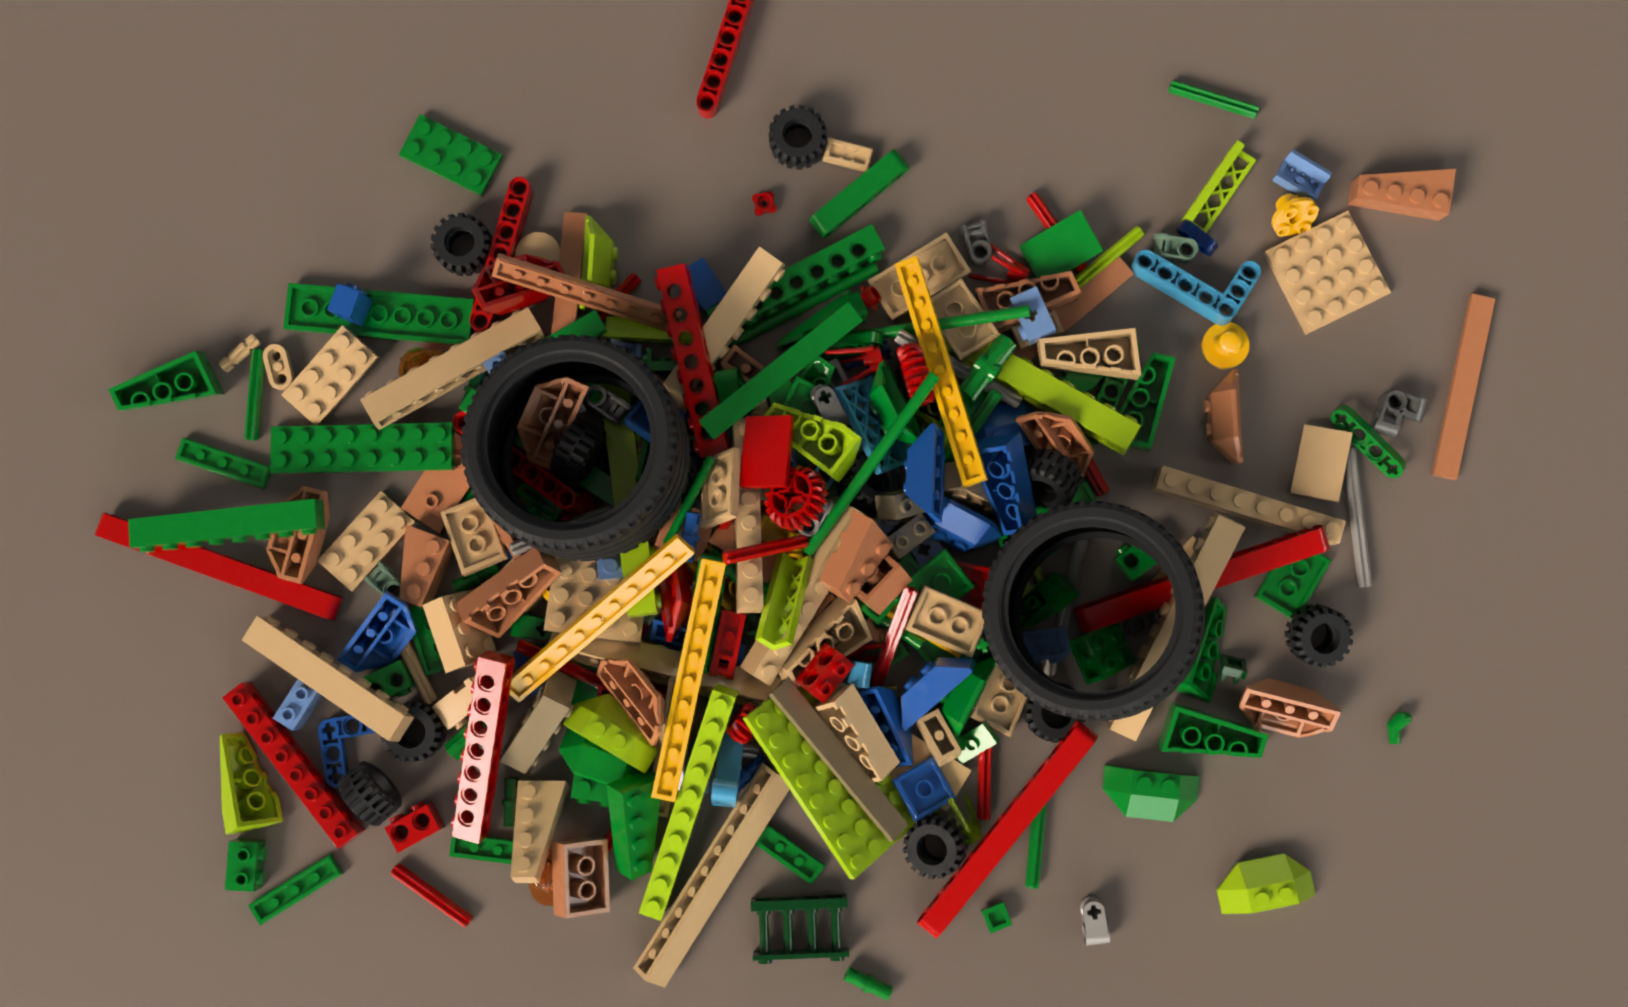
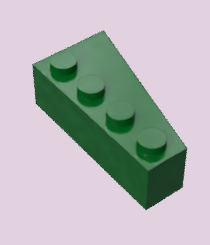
M1171 701L1157 747L1161 752L1174 751L1191 754L1205 753L1207 755L1220 754L1262 758L1269 735L1262 729Z
M648 769L646 774L638 771L606 784L615 866L617 871L630 880L652 872L660 799L651 797L656 773Z

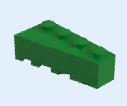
M202 351L191 352L108 389L118 411H132L224 395L205 352Z
M1152 352L1141 371V376L1136 380L1118 412L1123 416L1129 415L1138 421L1137 424L1141 425L1130 448L1150 452L1175 357Z

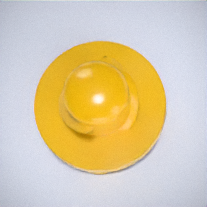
M1288 193L1277 200V211L1272 217L1271 224L1276 234L1280 237L1301 234L1311 229V224L1315 221L1319 208L1315 201L1309 197H1298V194Z
M1232 322L1225 326L1213 325L1206 331L1201 341L1204 357L1210 364L1219 369L1233 368L1242 363L1247 357L1250 347L1246 332L1239 325Z

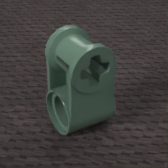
M1164 233L1153 235L1155 240L1154 253L1169 262L1188 263L1198 252V244L1194 239ZM1180 247H1188L1191 250V255H1184Z
M379 560L378 566L369 576L365 575L364 580L381 595L386 591L392 594L394 587L399 586L400 588L401 579L386 563Z

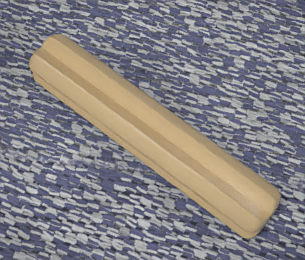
M409 641L400 654L423 702L432 704L437 700V696L428 677L425 676L419 658Z

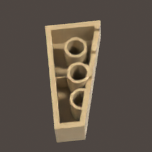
M1135 328L1042 338L1037 343L1040 368L1138 380L1141 376Z
M854 684L836 688L825 704L818 701L813 706V709L873 782L882 781L900 763Z

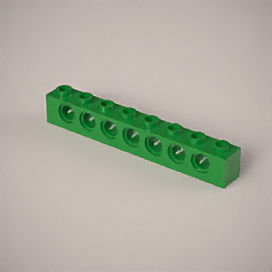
M871 224L784 269L785 273L778 282L774 281L769 288L771 292L773 290H780L783 293L782 297L774 300L768 296L764 302L760 300L762 303L761 308L751 321L746 320L742 328L744 326L749 328L759 323L758 319L764 316L768 318L778 313L779 308L785 305L789 307L799 302V298L806 294L811 296L820 291V287L827 283L832 285L841 280L840 276L848 272L851 275L861 270V266L867 262L872 264L882 259L885 247L873 225ZM856 247H861L865 250V254L855 256L852 250ZM834 258H841L845 263L841 267H835L831 262ZM819 268L823 270L824 274L820 278H815L811 275V271ZM794 279H800L803 282V286L799 289H794L790 283ZM719 304L706 310L708 317L712 315Z

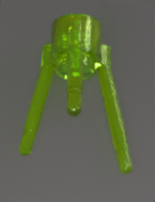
M964 794V798L972 822L971 820L966 821L953 799L948 798V802L964 828L961 831L962 834H967L968 839L965 843H968V845L975 843L982 837L979 831L981 825L977 821L969 795ZM938 809L934 811V813H938L939 816L942 815V813Z

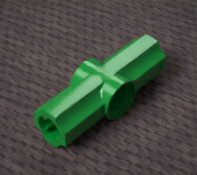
M1000 334L987 352L982 353L971 368L970 374L959 386L964 399L974 403L986 386L991 384L1003 368L1002 365L1016 348V345L1009 337Z

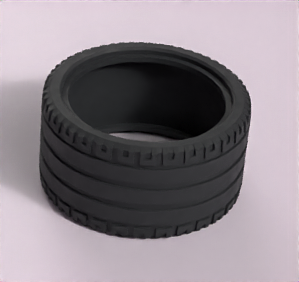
M575 334L558 335V338L550 336L543 340L538 339L537 343L534 344L530 342L525 347L516 349V353L508 354L507 358L499 361V365L496 368L493 367L489 375L483 378V384L478 385L476 388L477 391L471 398L473 401L471 405H468L467 414L464 416L465 426H462L461 430L463 432L461 437V443L463 444L461 460L462 465L466 468L464 474L469 487L473 489L471 492L478 504L483 507L484 512L490 519L508 534L547 555L561 559L598 561V559L602 558L605 560L617 557L622 552L624 554L638 548V544L641 542L646 543L651 537L656 535L655 532L659 528L662 529L666 522L670 520V514L676 511L678 504L682 500L680 496L686 490L689 479L687 474L690 473L691 456L689 452H691L685 420L678 405L661 380L635 354L624 347L621 348L614 342L606 339L599 340L595 336L580 335V337H577ZM563 376H569L583 383L610 384L630 392L642 401L649 419L651 434L650 452L646 467L640 480L629 495L617 506L600 516L572 523L551 522L532 515L518 495L511 470L512 448L518 431L516 427L535 384Z
M1105 501L1071 502L1066 506L1059 505L1047 510L1048 512L1040 513L1028 520V524L1020 526L1011 535L1012 538L1006 541L997 553L999 556L992 562L988 572L989 578L985 581L983 591L982 619H984L985 637L989 643L991 654L1004 676L1020 693L1035 704L1059 715L1088 721H1112L1131 717L1156 706L1166 699L1189 674L1198 657L1205 630V605L1199 578L1191 559L1179 541L1164 526L1146 514L1124 505L1111 504ZM1094 538L1122 541L1142 550L1154 559L1164 570L1171 582L1175 598V621L1170 640L1157 662L1145 674L1127 685L1102 692H1082L1065 688L1048 677L1038 667L1025 645L1020 624L1021 602L1025 588L1037 567L1052 553L1068 544Z

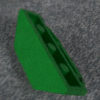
M883 360L878 365L869 394L872 401L869 402V405L875 415H880L883 421L880 423L884 434H886L908 401L890 366ZM915 415L896 440L913 444L923 433Z
M990 652L972 658L976 662L973 672L937 704L956 741L997 664Z
M567 728L560 744L559 752L564 757L573 774L608 784L639 771ZM654 761L649 767L650 770H653Z
M1104 765L1102 789L1125 817L1174 822L1197 801L1200 776Z

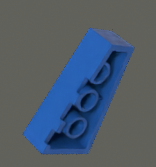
M1021 432L983 438L977 443L988 480L981 483L1004 535H1012L1020 526H1025L1028 524V520L1037 516Z

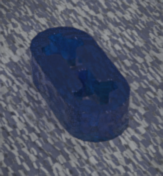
M1184 219L1176 228L1177 233L1181 237L1194 239L1198 244V250L1204 255L1210 257L1217 250V242L1191 221Z

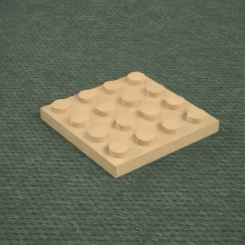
M1349 211L1335 216L1263 252L1305 335L1391 293Z
M554 557L562 573L550 585L543 631L561 633L620 583L623 578L599 581L596 561H573ZM625 612L596 638L640 644L644 616L630 618L627 612Z

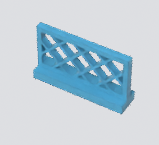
M876 374L833 389L854 432L862 438L861 446L867 457L870 456L885 435L880 426V423L883 422L880 415H875L869 405V402L872 401L869 394ZM844 392L851 397L850 401L846 398ZM857 402L863 405V409L856 406ZM856 414L862 418L861 422L858 421ZM868 423L874 426L873 430L867 427ZM867 436L873 439L872 443L869 442ZM896 440L883 457V467L879 463L874 470L876 475L895 468H902L907 459V449L912 444Z

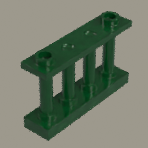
M847 894L751 898V912H756V915H759L760 951H753V961H758L759 964H771L773 960L830 958V961L845 960V957H849V947H842L840 912L843 911L842 908H847ZM819 909H828V912H831L832 948H818L816 913L819 912ZM795 910H804V913H807L808 949H794L792 914L795 913ZM771 911H780V914H783L784 950H770L768 915L771 914Z

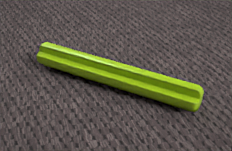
M1135 226L1076 275L1075 279L1079 288L1081 289L1144 236L1141 228Z

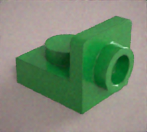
M647 348V354H643L642 361L658 375H670L677 365L675 361H671V358L666 357L657 358V361H654L652 348Z

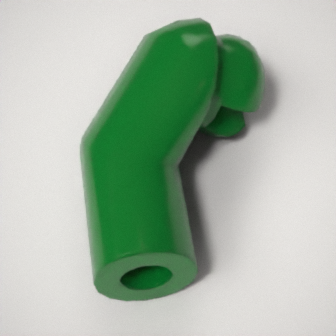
M1399 711L1388 720L1389 744H1401L1400 731L1407 724L1411 723L1412 716L1410 713Z

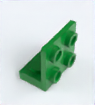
M1119 622L1069 640L1070 649L1087 685L1104 680L1136 663L1134 654Z

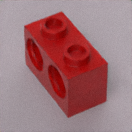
M825 643L795 682L825 704L854 667V664L839 651Z
M424 801L411 807L412 813L405 817L403 813H400L389 819L391 824L386 826L385 830L397 853L445 827L433 802L425 805ZM422 813L428 815V825H423L420 822V815ZM400 825L407 827V837L400 835Z

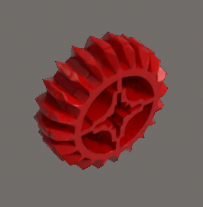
M917 342L903 344L896 351L909 400L929 373L923 351ZM933 389L920 407L934 401Z
M800 465L796 468L790 466L788 488H770L771 490L765 493L768 498L764 502L767 507L766 512L770 516L771 521L778 524L780 528L788 529L789 531H795V529L803 531L804 525L811 527V521L813 519L819 521L818 513L824 512L822 505L828 503L824 498L829 494L825 489L827 485L822 480L821 475L811 468H805Z

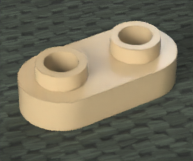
M271 344L263 352L268 380L273 388L285 391L295 380L289 353L284 347L278 344ZM277 353H280V359L278 361H275V355ZM285 375L286 381L281 383L280 378Z

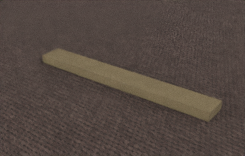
M783 679L768 695L890 842L894 841L909 824L790 679Z

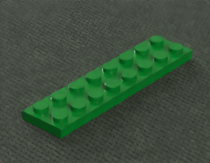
M288 283L283 329L288 331L334 335L344 325L357 337L445 345L462 344L472 336L473 328L469 321L475 302L474 299L361 289L366 291V296L373 301L364 325L360 326L343 320L327 310L336 287Z
M452 422L389 424L380 430L374 424L271 427L270 473L455 470V428Z

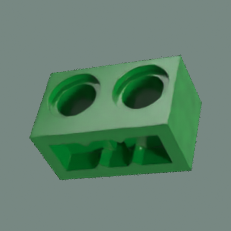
M1127 544L1118 548L1115 551L1117 555L1112 559L1128 581H1134L1157 563L1142 550ZM1128 554L1133 555L1136 559V563L1132 568L1125 563V558Z
M404 660L396 661L362 677L372 684L370 686L372 689L376 683L379 684L382 691L387 693L390 698L398 695V698L411 693V688L416 686ZM397 673L403 677L401 686H397L394 682V677Z

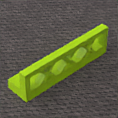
M1239 140L1230 148L1181 219L1182 223L1203 237L1256 162V159L1242 151L1245 145ZM1237 156L1248 163L1245 169L1235 171L1233 162ZM1232 176V188L1222 190L1220 182L1222 178ZM1219 194V207L1209 208V197ZM1206 213L1208 223L1204 228L1193 222L1198 214Z
M606 316L608 332L603 334L606 340L615 339L622 342L674 344L672 337L669 338L665 331L621 317ZM689 332L683 333L681 337L682 343L684 345L691 343L692 335Z
M780 553L776 556L755 640L771 650L793 645L813 564V559L809 556L794 560L785 553Z

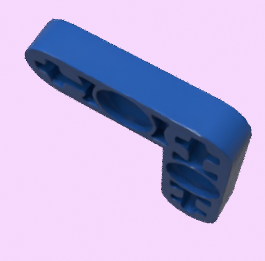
M351 715L323 720L318 727L326 783L333 788H338L337 779H332V775L336 774L335 766L330 768V764L341 762V765L336 766L337 773L342 774L343 777L349 773L344 738L376 733L359 720H357L360 724L358 731H350L348 729V722L351 719H356ZM330 723L332 727L335 726L336 728L332 732V739L337 738L338 742L327 744L326 740H331L330 732L325 731V728L329 727ZM331 746L337 747L340 751V755L336 760L328 756V750Z

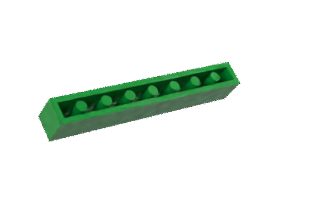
M318 499L128 519L130 548L140 549V553L155 552L157 547H163V550H176L178 545L186 544V548L201 547L203 542H209V545H222L224 540L232 539V543L247 542L249 537H255L256 540L271 539L270 535L279 534V538L294 537L295 532H302V535H315L317 530L326 529L324 501Z

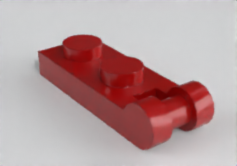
M722 610L709 676L717 677V675L726 676L728 680L734 679L747 614ZM720 659L728 660V667L720 666Z

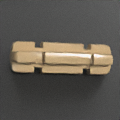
M253 334L249 335L245 339V343L241 342L228 353V357H224L219 361V366L225 372H230L234 368V364L238 365L252 353V349L260 346L261 343Z

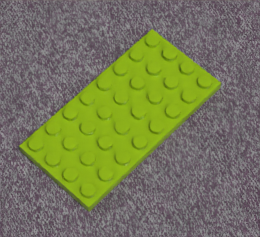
M801 686L797 688L812 707L819 701ZM771 697L742 718L849 879L858 877L916 823L913 821L891 781L893 778L890 773L882 781L874 782L909 824L894 841L890 842Z

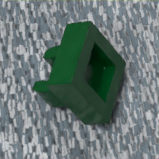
M1225 654L1221 655L1219 660L1221 681L1224 682L1226 676H1232L1233 684H1237L1239 678H1246L1248 670L1245 659Z

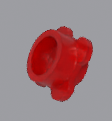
M773 192L756 193L752 196V202L755 203L754 213L757 216H762L764 213L774 214L776 212L777 206L774 205Z
M871 285L869 287L862 286V293L860 295L864 305L867 307L871 306L873 310L878 309L877 304L882 300L878 290Z

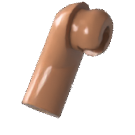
M869 617L865 618L873 638L871 641L884 643L888 629L877 627L873 620Z

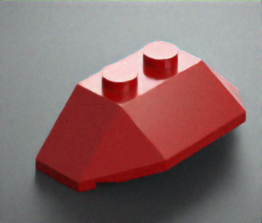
M529 254L513 257L565 274L560 263L555 260L550 261ZM495 263L482 268L472 289L482 311L497 315H504L543 302L551 296L492 277Z
M655 546V551H657L660 547ZM686 563L679 566L657 585L658 593L661 594L662 599L661 613L666 643L672 642L689 620L694 594H691L690 586L693 585L692 574L687 572Z

